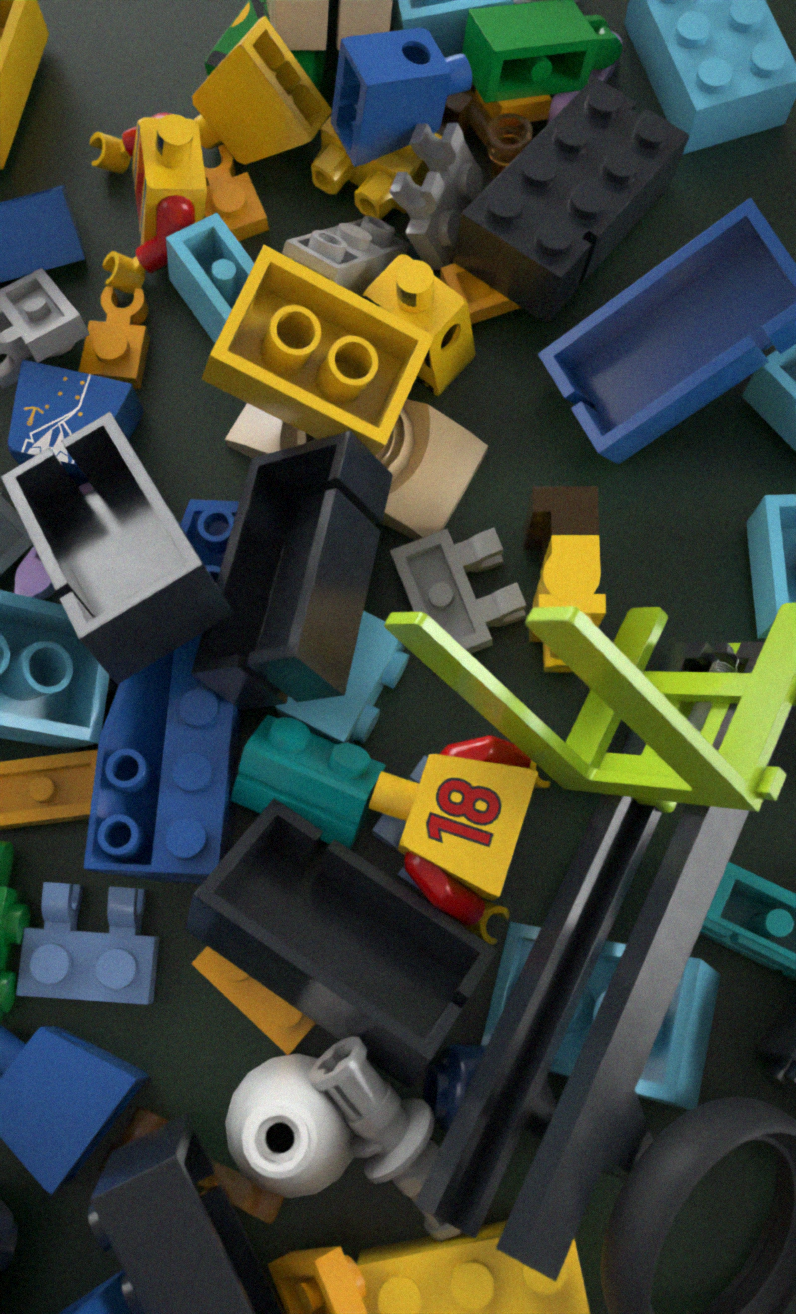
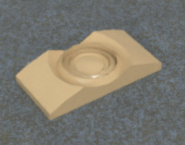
M406 399L386 445L375 456L393 475L384 518L380 523L414 540L444 530L488 452V445L430 405ZM248 403L225 438L227 446L251 458L318 440Z

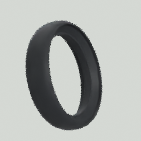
M726 1097L709 1101L693 1108L672 1122L658 1135L629 1173L608 1220L601 1254V1282L609 1314H654L650 1303L653 1275L663 1241L678 1210L698 1181L716 1162L732 1149L749 1140L767 1142L776 1156V1178L770 1210L760 1237L744 1266L728 1287L712 1303L697 1314L785 1313L796 1296L795 1119L779 1108L757 1099Z

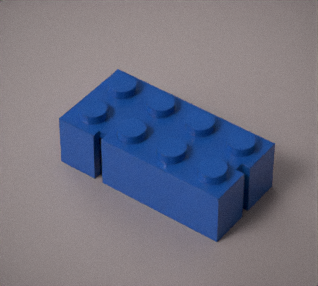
M750 197L538 353L564 398L575 404L571 410L598 454L619 465L769 363L763 353L769 347L774 345L778 352L782 354L796 344V263Z

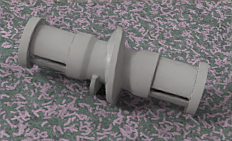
M355 1036L345 1038L330 1047L315 1062L310 1070V1082L316 1090H327L344 1112L346 1122L355 1132L350 1142L354 1156L356 1158L369 1157L364 1169V1174L368 1180L377 1184L392 1179L404 1196L410 1197L415 1203L440 1150L434 1141L429 1140L435 1123L432 1108L423 1099L408 1098L401 1100L391 1084L383 1081L365 1058L367 1048L362 1040ZM418 1208L425 1216L424 1226L433 1239L442 1241L462 1233V1231Z

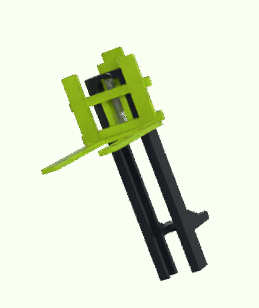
M785 603L779 608L766 641L720 642L714 649L707 642H672L659 671H644L668 620V615L660 607L630 609L613 643L576 607L532 608L525 624L591 688L566 742L556 735L426 613H390L384 624V627L561 787L567 790L602 794L414 1204L416 1207L476 1239L523 1130L540 1140L541 1144L496 1249L555 1282L558 1279L601 1171L626 1181L638 1159L654 1141L635 1088L749 811L759 812L764 799L777 800L786 778V774L780 767L768 766L790 710L792 706H796V603ZM622 719L632 729L622 753H606ZM677 802L686 803L685 810L557 1105L547 1080L548 1072L662 812H672Z

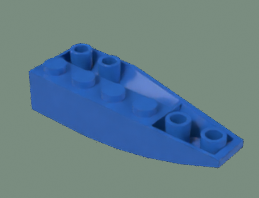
M190 499L180 525L212 578L217 583L240 501ZM202 633L119 684L99 737L83 868L86 871L164 883L202 884L232 849L236 803L231 801L230 798L239 773L244 710H240L191 675Z

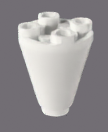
M299 1053L270 1058L248 1072L232 1095L225 1121L228 1150L241 1174L263 1192L286 1198L316 1194L338 1180L354 1158L350 1142L355 1132L346 1122L344 1112L327 1090H316L310 1082V1070L319 1058ZM274 1123H285L294 1132V1144L290 1150L284 1153H280L275 1141L266 1136L267 1130Z

